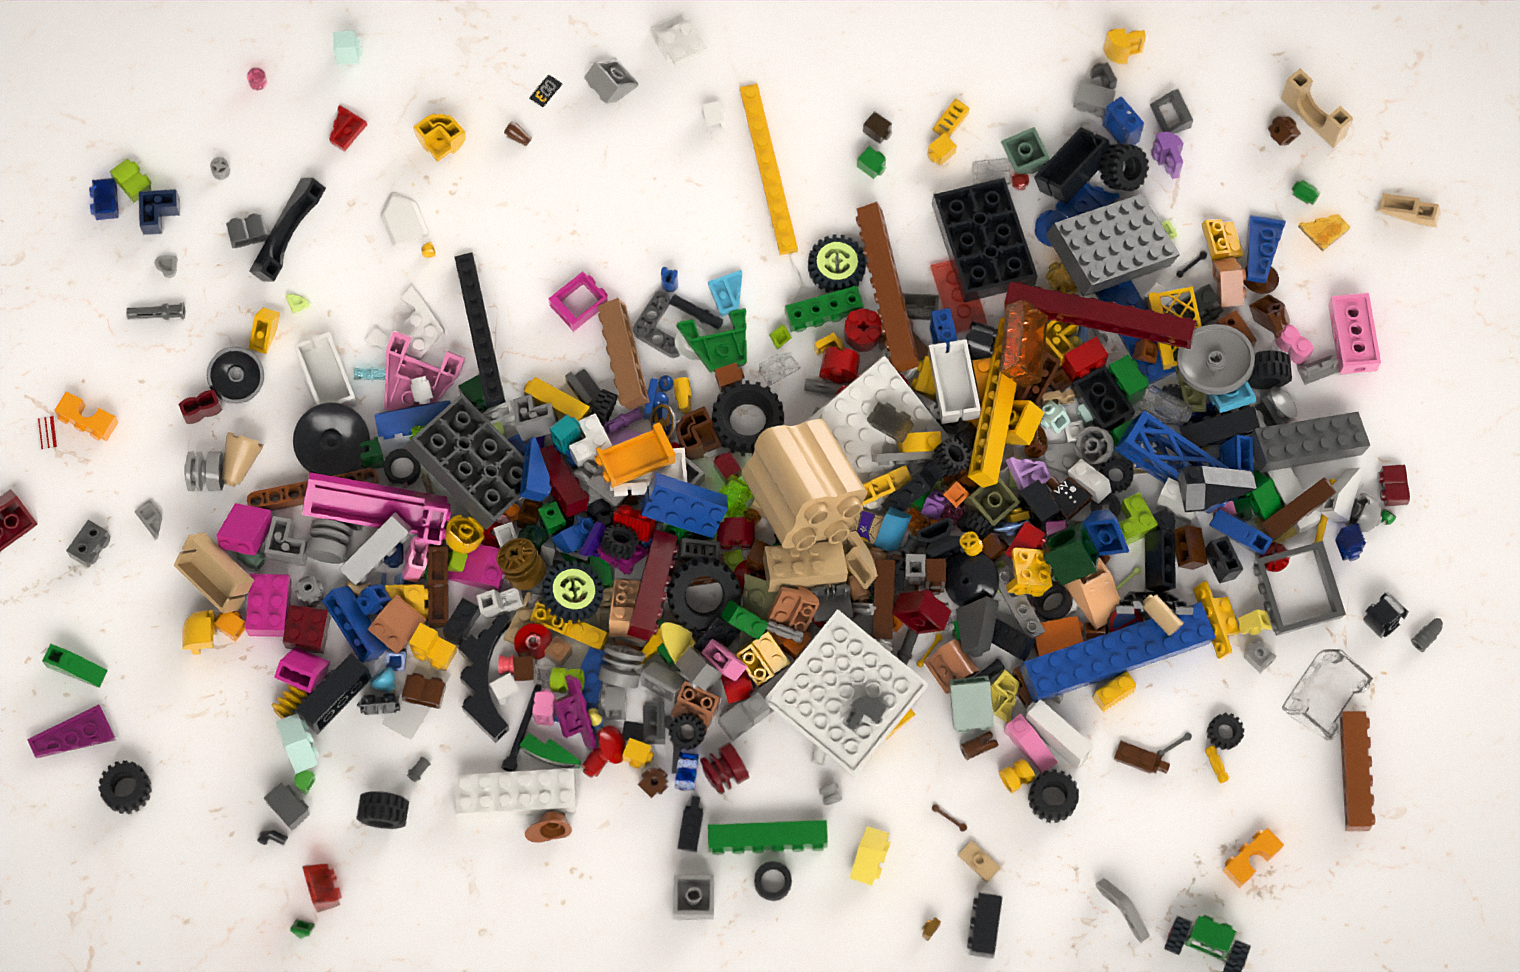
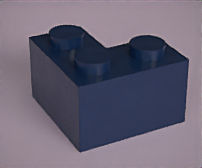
M177 190L139 192V226L143 235L162 234V217L180 215V197Z

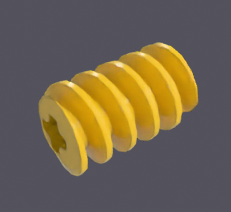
M288 685L287 689L289 692L282 691L284 698H276L279 704H271L273 711L281 719L286 718L287 715H293L292 709L296 710L298 708L297 704L303 703L302 698L308 697L307 691Z

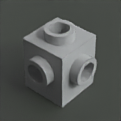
M314 576L303 577L296 583L298 590L295 591L299 602L303 600L306 607L315 605L323 600L321 594L324 591L320 580L316 582Z

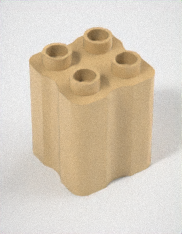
M815 419L794 426L781 425L764 430L759 435L754 445V454L746 462L741 475L783 548L796 547L797 550L802 551L813 546L816 541H829L831 544H837L845 540L850 534L849 528L853 522V517L857 516L863 509L862 503L867 495V491L825 420Z

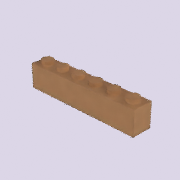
M615 298L598 306L600 312L598 313V318L603 325L602 335L607 342L606 351L611 359L610 368L615 375L613 381L619 392L617 396L621 406L630 411L650 402L626 304L619 298Z

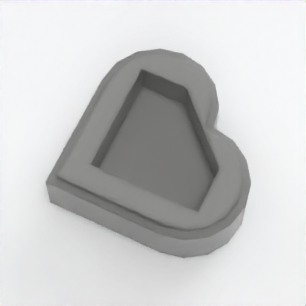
M159 256L155 259V266L157 270L162 271L166 278H172L177 273L178 258L177 256Z

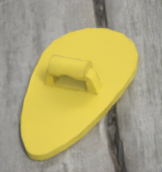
M664 622L661 624L660 632L663 643L676 664L689 646L695 649L693 647L695 645V641L692 638L693 633L674 623Z

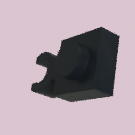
M900 557V562L895 564L896 591H903L905 571L900 570L904 563L903 557Z

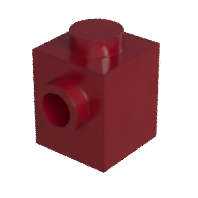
M730 451L720 453L715 457L713 461L714 469L725 485L742 476V469Z

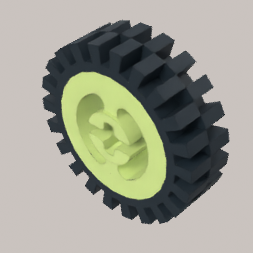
M833 234L832 238H829V235L825 236L824 241L822 239L818 240V244L813 245L808 257L810 279L813 278L814 285L818 284L820 290L825 288L827 293L830 290L836 292L858 286L859 281L862 282L866 270V257L863 254V248L858 247L859 243L857 241L853 243L851 237L845 239V235L837 238V234ZM835 255H839V274H835Z
M565 561L563 565L561 563L557 564L556 568L553 567L550 573L547 574L541 593L543 594L542 601L546 603L545 608L546 610L550 609L552 616L554 614L557 615V620L560 621L563 618L565 623L572 620V624H574L578 620L584 622L586 618L590 619L597 612L604 596V586H601L602 579H598L599 574L597 571L593 573V568L590 565L586 568L584 567L586 563L581 562L578 565L577 561H573L572 564H569V561ZM568 582L565 588H562L560 586L563 583ZM581 596L585 597L583 601L576 603Z

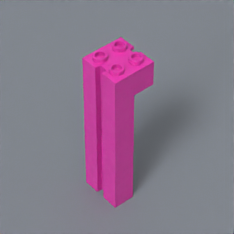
M309 472L302 515L379 528L396 512L412 528L409 533L416 534L418 542L441 545L442 539H445L446 525L451 514L447 496Z

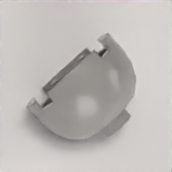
M1087 427L1077 435L1076 439L1078 440L1077 445H1075V451L1079 459L1094 465L1102 464L1112 456L1114 441L1107 430L1100 427Z
M1361 493L1359 495L1362 497L1360 499L1355 498L1349 524L1346 522L1345 524L1354 531L1368 532L1381 523V506L1372 496Z

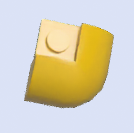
M433 113L413 126L418 141L437 162L448 154L457 152L466 140L464 129L449 114Z
M213 610L194 612L185 620L182 629V650L190 649L193 655H200L201 649L214 648V635H216L214 623L216 615Z

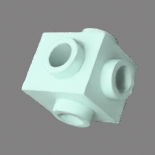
M1050 400L1041 408L1044 414L1040 423L1045 429L1050 428L1058 434L1071 422L1066 414V409L1060 403L1056 404Z

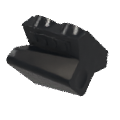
M945 518L917 531V539L926 549L925 562L926 559H946L947 562L961 553L960 536L950 535L953 529L951 518Z

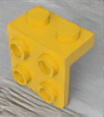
M1014 548L1011 551L1015 578L1006 585L1007 593H1015V595L1032 594V596L1037 597L1043 595L1044 592L1052 587L1049 564L1045 562L1043 556L1045 550Z

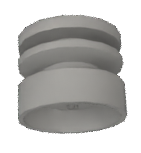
M194 451L187 453L184 476L188 491H195V488L198 491H202L204 483H206L208 491L223 490L222 469L224 457L222 451H209L206 460H204L202 451H198L196 456Z
M329 519L313 520L311 524L312 529L309 532L313 538L308 539L305 554L320 562L331 564L343 563L347 553V548L344 545L349 543L351 528L343 523Z
M606 645L604 652L608 654L603 655V660L610 663V665H601L598 679L614 686L638 688L641 674L633 670V668L639 669L643 667V663L640 661L644 660L645 654L629 646Z

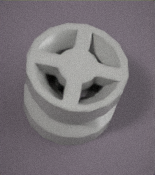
M217 157L211 161L210 169L216 179L224 180L230 175V168L225 158Z
M832 783L819 789V793L824 798V805H831L842 800L841 794L838 793L837 783Z

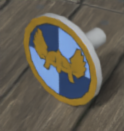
M660 404L653 410L651 415V430H653L654 424L660 422L668 440L675 439V430L681 419H675V414L669 405Z

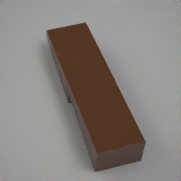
M1323 477L1260 526L1267 536L1277 540L1337 492L1326 477Z
M448 546L428 547V624L430 628H444L449 620Z
M876 559L875 567L878 576L875 579L874 606L876 610H874L872 638L893 639L894 615L892 611L895 599V560Z

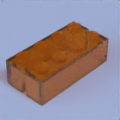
M1024 299L1006 305L999 365L1000 373L1010 379L1013 378V381L1023 388L1040 383L1042 380L1048 316L1045 313L1035 309L1033 305Z

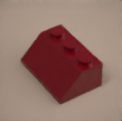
M11 489L0 496L1 552L38 525Z

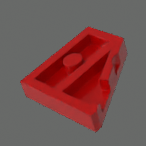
M339 105L337 108V118L334 119L329 141L345 152L368 124L364 119Z

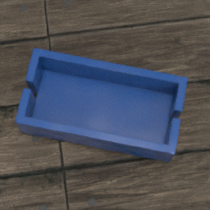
M656 472L649 484V490H646L640 503L642 516L710 538H714L720 522H722L728 509L727 495Z

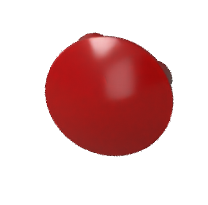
M612 725L599 729L597 734L600 758L606 759L612 764L621 763L626 748V742L622 733Z

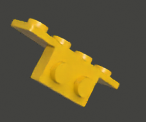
M1203 581L1194 587L1193 591L1197 602L1202 603L1216 638L1212 641L1217 658L1223 659L1232 653L1227 636L1237 635L1241 631L1229 598H1213L1208 582Z

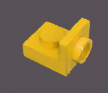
M832 333L815 342L814 351L817 356L824 353V349L828 347H838V350L843 351L844 343L840 337L837 338L835 333Z

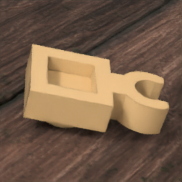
M1068 389L1063 393L1060 390L1046 392L1041 398V406H1045L1050 400L1061 405L1063 403H1074L1073 389Z

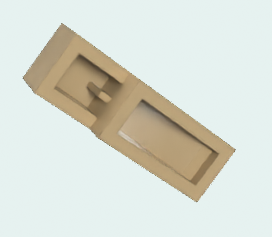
M1383 193L1379 206V211L1401 220L1431 227L1437 226L1441 212L1439 204L1420 202V198Z
M853 531L842 541L846 566L862 587L867 589L878 576L877 570L864 541L857 531Z

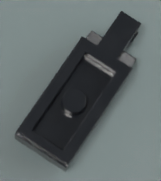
M692 796L691 806H686L683 811L677 846L678 850L697 852L704 814L703 808H699L700 797Z

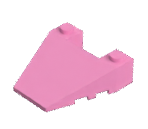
M393 331L386 348L384 409L391 411L418 406L419 402H414L410 385L412 384L411 379L426 376L430 383L433 398H430V403L438 402L460 375L466 357L447 351L441 368L407 356L406 354L413 337Z

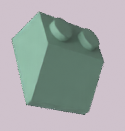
M1035 127L1001 141L1016 174H1034L1040 171L1050 160Z

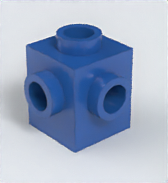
M382 584L364 588L360 592L361 595L356 599L360 610L365 616L380 614L391 601Z

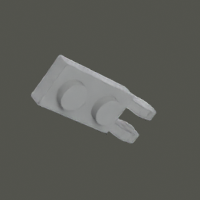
M585 461L583 464L584 468L591 472L593 476L589 479L579 470L575 473L576 476L586 483V486L617 508L626 496L614 497V491H610V484L604 481L602 471L597 470L593 465Z

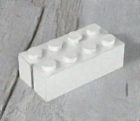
M330 332L313 338L317 347L313 349L310 339L294 345L316 405L335 402L351 408L358 406Z
M967 339L950 342L949 353H946V343L929 345L928 357L941 423L959 422L961 417L962 421L980 418L981 409Z

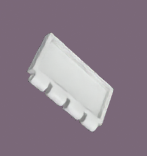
M673 448L676 454L675 463L611 488L610 486V491H614V497L628 496V490H631L632 495H644L646 490L649 489V484L655 472L687 482L685 448Z

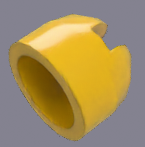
M432 242L426 243L421 247L424 257L431 258L436 256Z

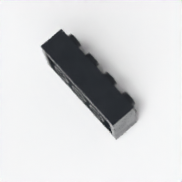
M996 618L991 643L1025 662L1036 640Z

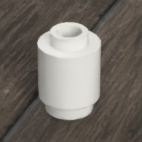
M426 376L411 379L412 384L410 386L414 402H419V405L430 403V398H433Z

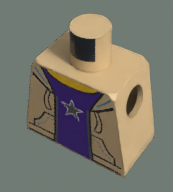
M862 510L857 516L853 517L849 530L850 532L857 531L867 548H874L875 540L885 516Z

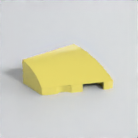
M1003 670L990 684L992 710L995 716L1008 724L1012 721V710L1016 703L1015 696L1020 682L1006 670Z

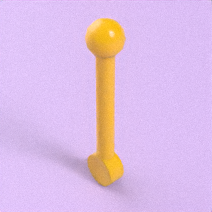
M936 634L935 641L922 659L917 661L916 665L918 667L924 666V661L936 644L942 641L943 636L941 634Z

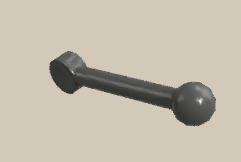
M1189 732L1185 733L1183 738L1164 750H1158L1157 754L1163 757L1166 752L1182 742L1190 741L1192 734Z

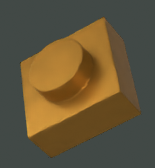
M936 917L932 921L928 919L922 927V930H924L922 937L929 941L940 927L941 921Z

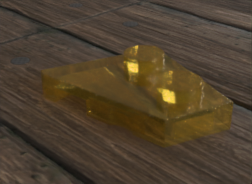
M1338 214L1330 215L1327 218H1318L1308 223L1301 222L1298 225V228L1322 252L1350 230V226Z

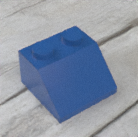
M1109 509L1093 511L1082 522L1099 556L1129 552L1117 518Z

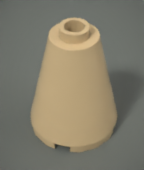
M228 432L225 442L222 479L225 480L224 484L235 487L236 484H241L263 449L264 444L241 435L235 436L233 435L234 433Z

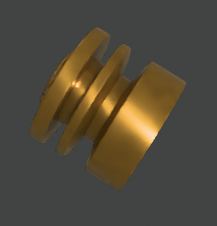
M515 538L508 541L500 548L496 557L497 565L515 589L528 590L539 584L545 577L546 564L538 554L535 546L528 539Z

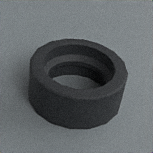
M396 449L385 458L384 472L388 481L393 485L406 487L415 483L419 478L421 465L407 449ZM408 458L413 463V472L407 477H396L391 471L392 463L395 460Z
M1052 582V587L1044 592L1043 595L1034 596L1033 606L1045 620H1058L1064 618L1071 610L1072 597L1063 585ZM1056 593L1062 594V601L1058 607L1049 611L1044 610V602L1049 596Z
M776 861L765 862L755 872V890L765 900H781L791 890V872L784 864ZM768 870H778L782 873L785 883L780 891L772 893L763 888L761 879L765 872Z

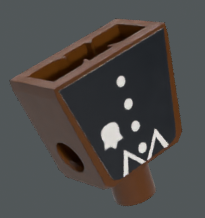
M1054 476L1046 482V485L1052 490L1049 493L1053 499H1057L1061 505L1059 518L1061 521L1066 520V523L1092 500V495L1069 477L1062 483Z

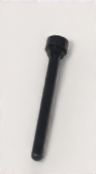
M541 684L534 686L509 757H506L502 762L501 769L507 772H515L517 770L518 760L516 758L520 750V743L524 739L533 714L535 693L542 690Z

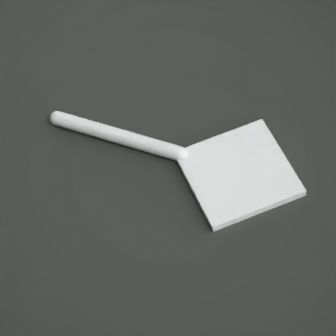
M790 254L789 257L800 284V288L792 303L823 295L803 284L794 257Z

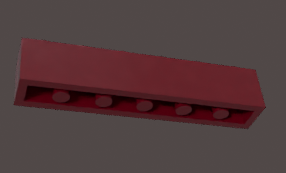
M655 530L648 550L627 635L650 641L652 634L656 635L659 627L656 620L660 619L663 611L660 604L664 603L667 595L664 589L669 586L671 579L668 573L673 570L675 560H672L673 555L676 556L679 545L676 544L678 536Z

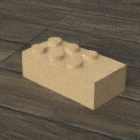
M816 542L810 548L802 551L797 550L796 547L786 549L782 545L765 546L763 564L768 592L779 591L781 586L796 589L799 585L810 589L814 588V586L826 587L828 585V587H831L834 584V587H836V585L846 583L848 572L842 542L837 544Z

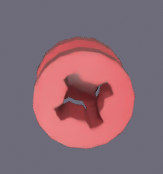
M499 655V675L504 673L514 675L513 658L515 655L510 657Z

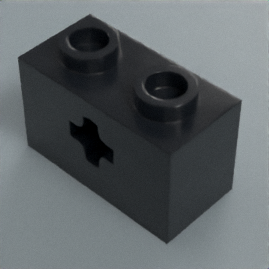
M1228 536L1213 539L1205 547L1207 560L1219 584L1236 579L1244 568Z

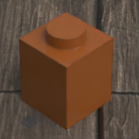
M737 363L715 369V378L721 393L724 392V388L727 386L729 388L734 387L735 382H739V385H741L742 379H745L742 368L738 369Z

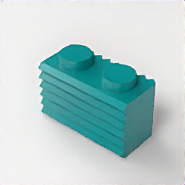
M568 414L549 428L553 443L563 454L569 451V445L581 440L580 434L582 433L579 428L581 426L576 418H571Z

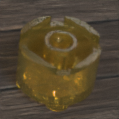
M1054 262L1048 267L1049 271L1045 275V280L1051 290H1059L1066 294L1078 292L1076 284L1062 262Z

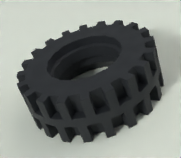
M745 380V384L739 385V382H735L734 387L729 388L727 386L724 388V393L718 394L712 411L713 429L721 442V446L724 449L728 447L732 454L736 451L740 452L743 457H745L746 453H751L753 456L755 451L754 445L759 435L768 428L784 425L782 401L778 400L777 393L773 394L769 386L762 387L761 382L756 381V384H750L749 380ZM744 404L759 407L766 417L763 429L754 435L737 433L730 423V417L737 407Z

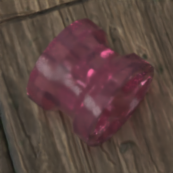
M252 68L248 71L247 80L249 86L257 91L264 89L267 85L264 71L261 68Z
M949 504L943 510L941 519L951 518L954 526L964 514V509L961 505L956 508Z

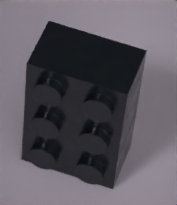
M1105 365L1072 383L1071 389L1074 391V397L1079 405H1085L1093 417L1092 425L1094 427H1100L1110 432L1133 419L1135 414L1134 408Z

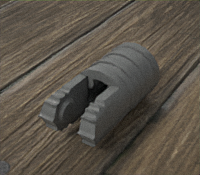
M1434 618L1427 626H1424L1411 639L1412 645L1417 650L1424 652L1442 631V620Z

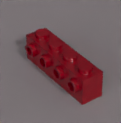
M553 445L540 449L550 476V494L565 516L569 517L586 511L589 495L587 491L581 488L578 478L573 476L569 465L564 463L560 452L556 451Z

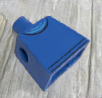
M1240 435L1232 437L1220 445L1219 457L1216 459L1230 469L1253 471L1254 473L1253 437Z

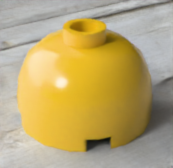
M462 515L452 517L446 526L445 540L447 545L455 552L467 554L475 551L482 543L484 529L473 517L469 516L467 519L462 517Z

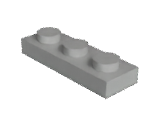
M932 451L871 455L872 462H878V466L890 465L889 461H897V465L908 464V460H915V463H927V459H933Z

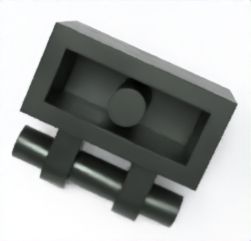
M1210 284L1202 286L1194 292L1198 312L1200 313L1203 310L1207 312L1206 315L1200 317L1202 326H1205L1210 320L1217 319L1224 312L1221 306L1215 309L1212 307V304L1217 302L1219 298ZM1190 295L1181 301L1188 304L1191 299ZM1176 303L1173 306L1174 310L1178 315H1180L1185 308L1179 303ZM1187 309L1182 317H1188L1193 320L1195 314Z

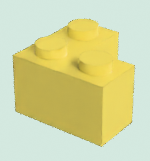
M869 826L866 827L850 879L873 886L875 879L880 878L882 868L879 865L880 862L884 863L891 844L890 841H887L889 833Z

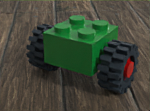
M1177 915L1169 931L1164 947L1165 950L1180 955L1184 943H1186V946L1220 960L1227 959L1223 972H1242L1251 945L1235 939L1232 945L1236 934L1233 926L1227 923L1219 924L1214 922V919L1207 915L1198 916L1187 937L1192 921Z

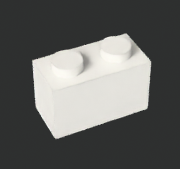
M1080 459L1068 470L1069 478L1086 489L1092 495V500L1099 504L1111 492L1109 479L1084 460Z

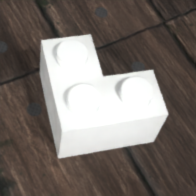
M596 413L578 421L581 425L579 428L584 439L569 445L570 454L578 469L584 467L585 461L588 463L595 461L596 448L600 447L602 451L612 447Z

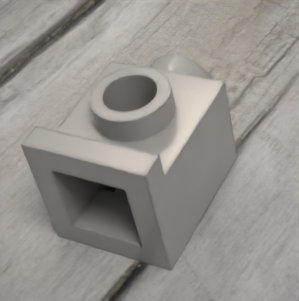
M906 554L905 581H909V584L919 585L921 581H925V554ZM916 569L918 573H912L911 571Z
M1259 640L1256 644L1251 642L1245 648L1247 652L1244 658L1261 674L1275 660L1277 655L1272 653ZM1259 651L1262 656H1258L1256 652Z

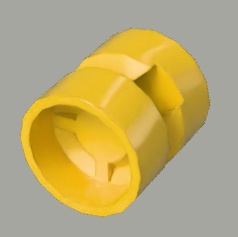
M1024 758L1014 762L1013 767L1007 766L999 771V776L1004 786L1011 794L1021 789L1022 784L1028 785L1036 779L1032 768Z

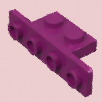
M566 675L565 680L569 694L553 701L562 735L568 738L581 732L584 745L595 750L597 748V738L590 725L592 721L586 711L587 703L580 690L582 688L581 683L577 678Z

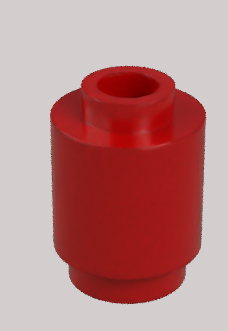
M598 747L595 750H591L581 765L584 769L583 773L591 778L593 776L598 777L608 762L606 759L600 758L598 753L600 748Z

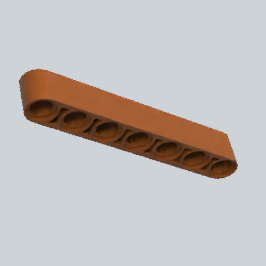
M371 468L333 475V477L366 482L368 477H374V481L368 483L380 485L377 472ZM308 481L251 492L247 496L248 506L275 511L303 505ZM294 492L299 493V495L295 498L290 497V495ZM274 496H280L278 501H271ZM255 500H261L259 505H252Z

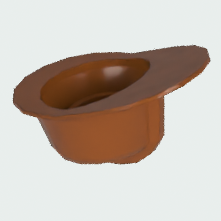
M547 812L542 815L538 823L526 829L525 838L535 843L566 838L572 833V827L566 822L565 813Z

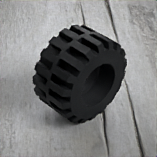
M1123 143L1112 144L1111 148L1108 147L1106 153L1102 154V160L1099 162L1101 164L1099 168L1100 178L1104 180V185H1107L1110 189L1126 192L1139 189L1140 185L1144 184V179L1148 176L1147 170H1149V166H1147L1149 160L1146 158L1147 154L1142 152L1143 149L1135 145Z
M1274 350L1254 353V369L1247 381L1251 388L1268 390L1274 386L1282 387L1292 381L1289 354Z
M123 760L121 764L119 761L114 762L115 766L109 765L107 767L109 770L102 772L103 778H99L100 786H98V790L101 793L100 796L113 811H118L120 814H124V812L132 814V810L137 812L140 810L138 807L141 805L144 807L146 805L145 800H149L151 797L149 795L152 792L151 781L140 765L137 766L135 762L131 761L129 763L127 760ZM125 778H132L136 781L132 793L123 797L115 795V787L119 781Z
M1053 769L1052 772L1046 770L1043 774L1037 775V778L1033 780L1028 795L1029 806L1033 808L1034 815H1039L1040 820L1044 818L1047 819L1046 822L1051 823V820L1059 823L1061 819L1064 821L1073 814L1079 801V788L1076 787L1077 782L1071 780L1072 776L1070 774L1066 776L1065 771L1061 770L1059 773L1057 769ZM1048 787H1056L1064 793L1065 801L1060 805H1050L1044 800L1042 792Z
M370 791L362 793L359 797L356 819L364 825L375 828L399 829L405 827L409 800L388 792Z

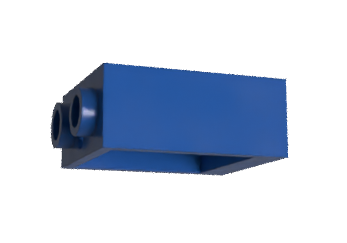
M1120 96L1106 106L1102 126L1117 143L1136 145L1140 142L1144 122L1124 98Z
M946 308L931 311L929 330L933 345L937 344V341L939 344L946 343V353H949V343L958 341L951 310Z

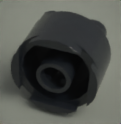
M972 321L969 326L971 332L965 338V340L967 339L970 357L973 358L972 360L991 358L994 350L992 344L993 340L997 337L998 329Z
M1386 592L1380 597L1376 605L1371 604L1366 609L1367 615L1363 620L1382 639L1383 636L1387 637L1399 627L1401 617L1405 620L1409 611L1393 595Z

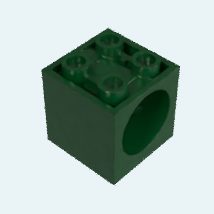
M1082 522L1047 536L1045 553L1043 554L1044 560L1047 564L1051 565L1052 574L1055 580H1059L1061 585L1097 572L1099 553Z

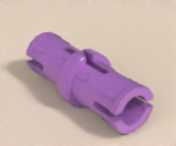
M638 408L625 414L621 413L615 419L605 422L604 428L609 434L620 428H627L629 424L641 420L642 413Z

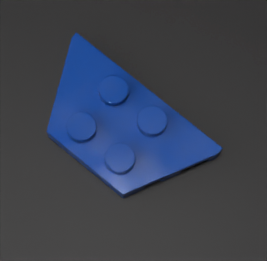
M1086 183L1068 204L1059 201L1055 205V210L1062 211L1068 218L1113 204L1119 199L1120 194L1117 192L1113 194L1104 191V188L1094 187Z

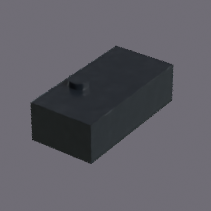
M350 653L335 670H330L326 674L325 680L296 709L300 719H305L307 726L318 735L370 682L372 677L369 669Z

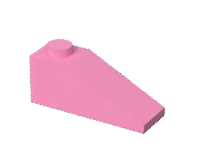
M1021 714L1005 726L1004 733L1041 774L1046 770H1050L1058 763L1034 728Z

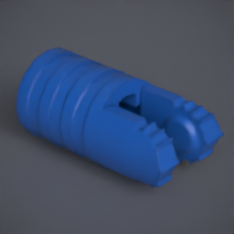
M667 267L661 269V283L664 291L674 292L677 290V270H668Z

